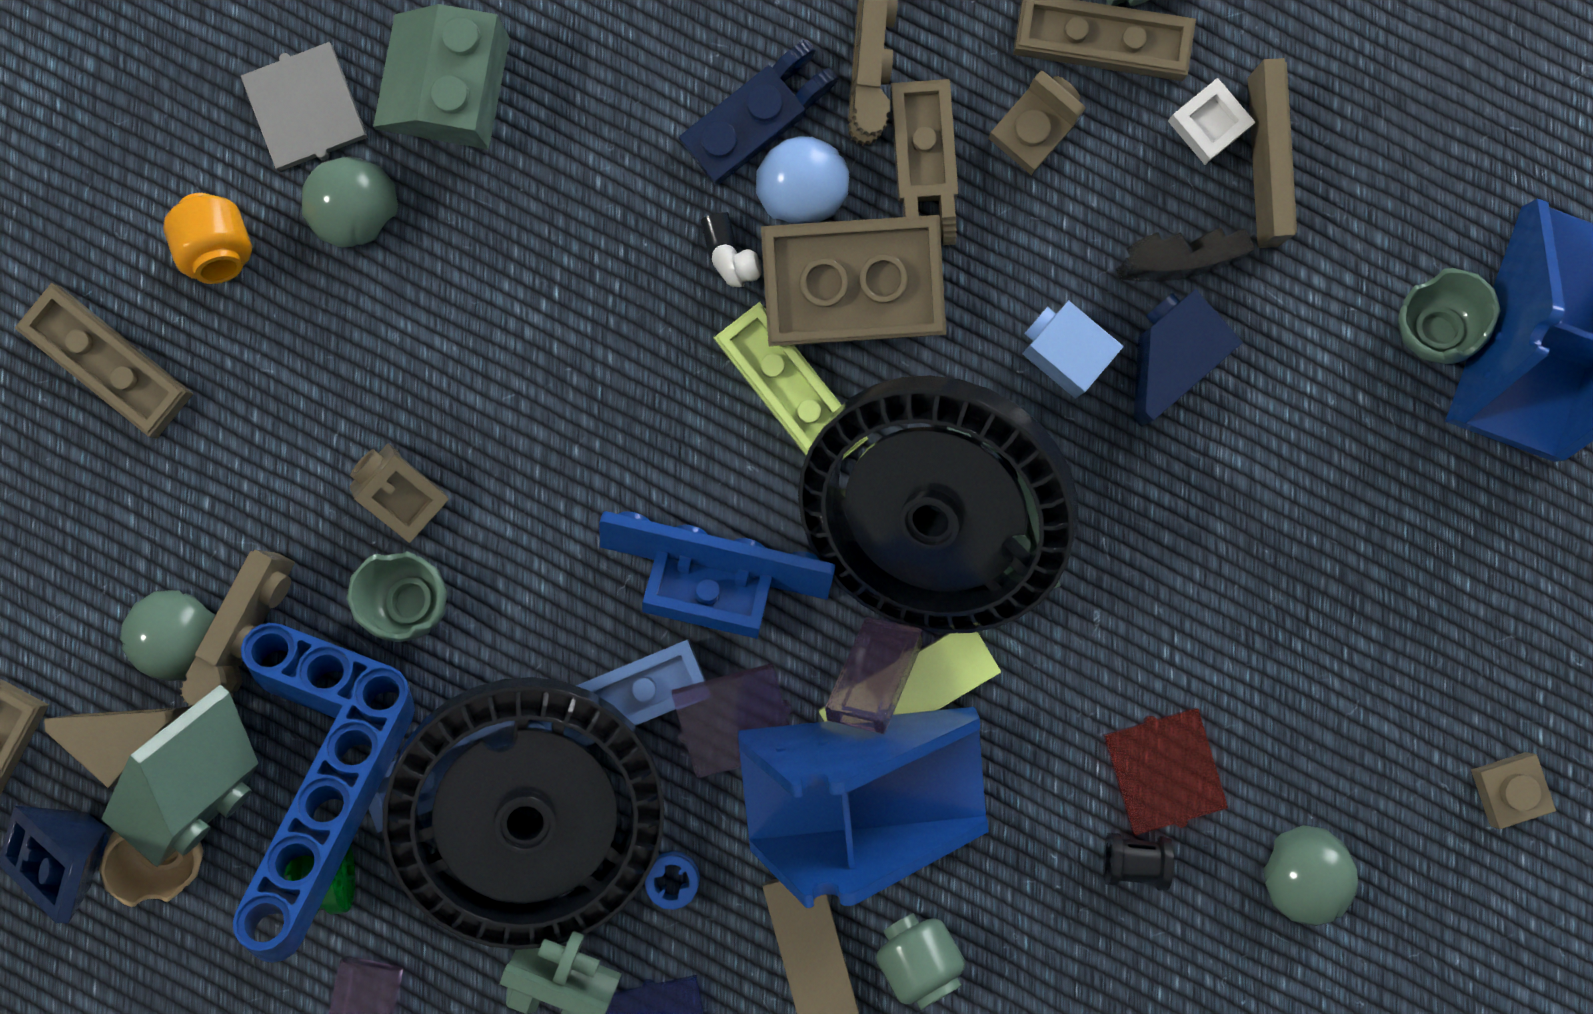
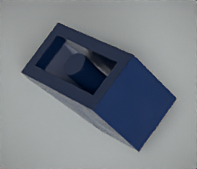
M1197 289L1181 300L1172 292L1146 315V318L1152 325L1138 337L1133 417L1140 426L1154 421L1244 343Z

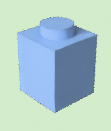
M1068 300L1057 313L1047 306L1024 334L1033 342L1022 354L1076 399L1087 391L1124 346Z

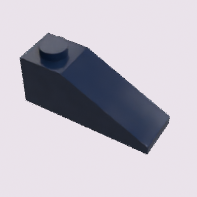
M14 806L0 856V867L55 923L69 924L91 888L96 868L100 867L102 856L108 843L107 828L88 812Z

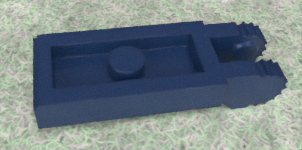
M808 40L799 42V44L787 51L773 67L770 65L765 67L679 136L680 143L715 186L721 184L805 117L806 110L830 91L838 82L839 78L833 70L826 68L805 83L796 95L784 83L798 70L805 67L815 54L816 50Z

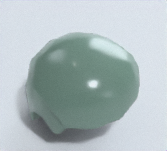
M343 157L321 163L311 172L302 188V216L318 239L337 247L348 248L374 241L378 238L379 232L385 223L397 214L398 203L394 182L381 166L361 158Z
M1456 268L1443 269L1431 280L1415 285L1404 299L1403 306L1400 308L1397 324L1403 343L1419 358L1428 362L1455 364L1477 354L1487 344L1492 336L1501 309L1495 289L1479 274Z
M407 551L390 555L374 554L368 557L352 574L347 601L354 620L370 634L386 641L403 642L418 639L429 634L432 628L437 627L445 614L448 591L440 571L422 557H417L415 554Z
M156 590L136 602L123 621L120 640L123 643L122 650L137 670L152 678L166 681H186V674L196 657L195 653L216 615L207 610L195 596L183 594L180 590Z
M1302 825L1280 834L1274 840V850L1267 865L1263 868L1264 878L1266 879L1265 884L1273 906L1293 922L1313 926L1331 923L1336 918L1344 915L1357 894V866L1345 844L1324 828Z

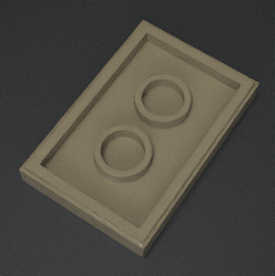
M939 215L761 226L769 347L946 335Z

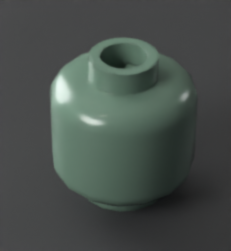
M912 913L883 931L888 942L880 947L876 955V961L900 1003L913 1004L916 1002L920 1010L962 986L958 976L963 973L966 963L941 920L931 918L919 923L915 914Z

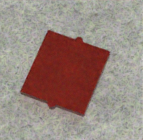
M1198 708L1188 709L1158 719L1147 715L1144 717V723L1103 734L1134 835L1172 824L1183 828L1187 825V820L1228 808Z

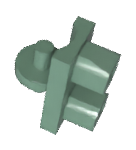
M573 931L566 947L544 939L540 948L515 950L510 962L504 969L500 985L508 987L507 1007L524 1014L536 1012L541 1001L562 1009L561 1014H606L622 973L599 965L600 960L580 953L585 935Z

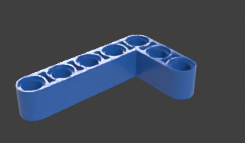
M266 623L250 630L243 639L241 646L242 659L258 686L271 694L336 718L246 890L233 919V930L239 943L261 961L274 963L287 959L301 945L412 722L415 707L407 680L397 669L285 625ZM273 651H288L287 657L280 664L272 667L261 666L264 658ZM331 671L343 673L342 679L333 687L325 689L315 687L317 680L323 674ZM393 692L399 695L395 704L388 709L375 710L370 708L371 701L380 693ZM362 744L372 748L371 754L362 763L357 765L342 763L344 754L353 746ZM337 799L344 802L342 811L333 820L327 822L314 820L316 809L326 800ZM304 855L314 857L313 869L306 877L297 881L285 880L286 868L292 860ZM271 914H282L284 916L283 928L278 936L266 942L255 941L256 926L261 919Z

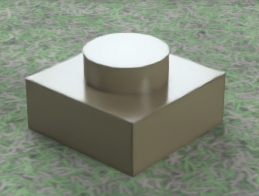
M1524 752L1471 770L1491 827L1503 829L1556 811L1537 754Z

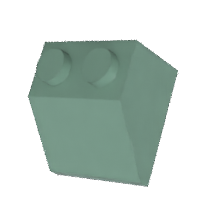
M442 4L395 14L373 127L380 131L489 150L510 37L498 15Z
M220 684L133 752L127 760L101 818L156 867L162 864L175 851H178L182 856L189 853L210 830V826L207 823L219 813L225 818L231 816L240 808L252 792L247 784L258 765V760L230 692Z

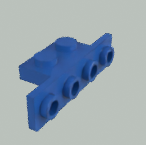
M604 511L599 522L600 548L654 560L642 602L643 613L758 639L770 587L825 600L828 599L836 566L829 562L820 561L815 554L802 551L790 554L765 548L764 545L752 539L738 538L729 540L711 536L704 530L691 525L672 527L651 522L645 516L635 512L626 511L616 514Z

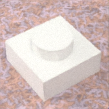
M1219 78L1215 79L1182 106L1168 120L1204 165L1255 123Z

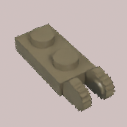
M858 0L848 111V121L850 123L847 128H849L848 134L851 135V140H855L856 144L860 143L862 146L864 144L870 146L871 142L875 143L877 138L881 136L883 129L886 128V123L889 119L887 115L890 112V100L880 89L881 84L889 85L891 78L893 49L884 48L886 27H894L898 0Z
M950 80L891 83L890 97L898 203H903V217L919 216L918 202L939 201L942 245H955L957 237L955 200L958 196Z
M256 549L250 551L195 653L196 657L186 674L187 680L182 681L183 687L180 688L182 695L180 696H183V702H187L189 707L195 705L220 684L234 698L233 693L238 691L243 682L239 666L243 661L241 656L243 639L250 630L263 624L270 609L279 605L286 596L291 585V578L288 575L295 564L294 561L276 552Z

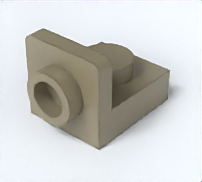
M1041 70L1032 80L1029 89L990 132L988 139L1032 176L1074 128L1086 108L1079 101L1080 95L1078 91L1068 81L1059 76L1051 78Z
M389 443L379 453L374 449L367 452L355 465L350 474L354 479L350 485L354 500L409 543L449 500L445 492L405 461Z

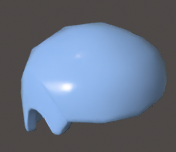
M798 136L784 140L767 153L757 169L756 194L767 214L773 219L784 220L793 224L819 223L835 215L848 195L849 170L844 158L839 155L838 150L833 146L814 137Z

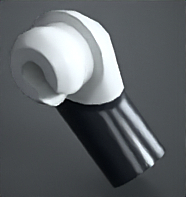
M716 213L701 219L710 260L726 283L731 287H744L746 281L757 280L762 273L758 255L749 249L738 253L729 213Z

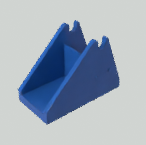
M1537 198L1521 207L1493 286L1501 312L1487 344L1477 354L1467 359L1445 422L1550 461L1558 462L1567 460L1593 441V223L1549 207V202Z
M965 707L738 730L750 851L804 907H813L814 899L825 894L838 896L840 904L843 906H853L989 832L985 809L979 734L980 718L976 708Z

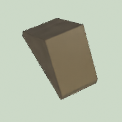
M188 707L58 716L44 719L45 732L107 788L117 785L129 756L186 712Z

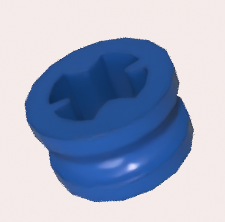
M670 851L662 853L656 858L655 864L645 880L647 895L653 903L664 909L674 910L684 907L692 901L697 893L700 881L698 865L692 857L683 852ZM668 865L681 867L678 872L679 875L684 872L688 874L689 883L682 884L677 895L665 893L667 885L660 888L657 883L656 877L664 876Z

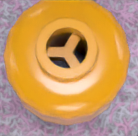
M193 193L182 198L165 216L163 231L173 261L178 270L188 277L207 284L223 283L236 277L250 259L252 244L241 213L236 204L227 198L207 193Z

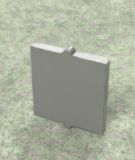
M330 42L293 56L283 53L280 55L278 62L241 75L274 166L279 172L316 157L321 160H327L329 152L368 138L337 55Z

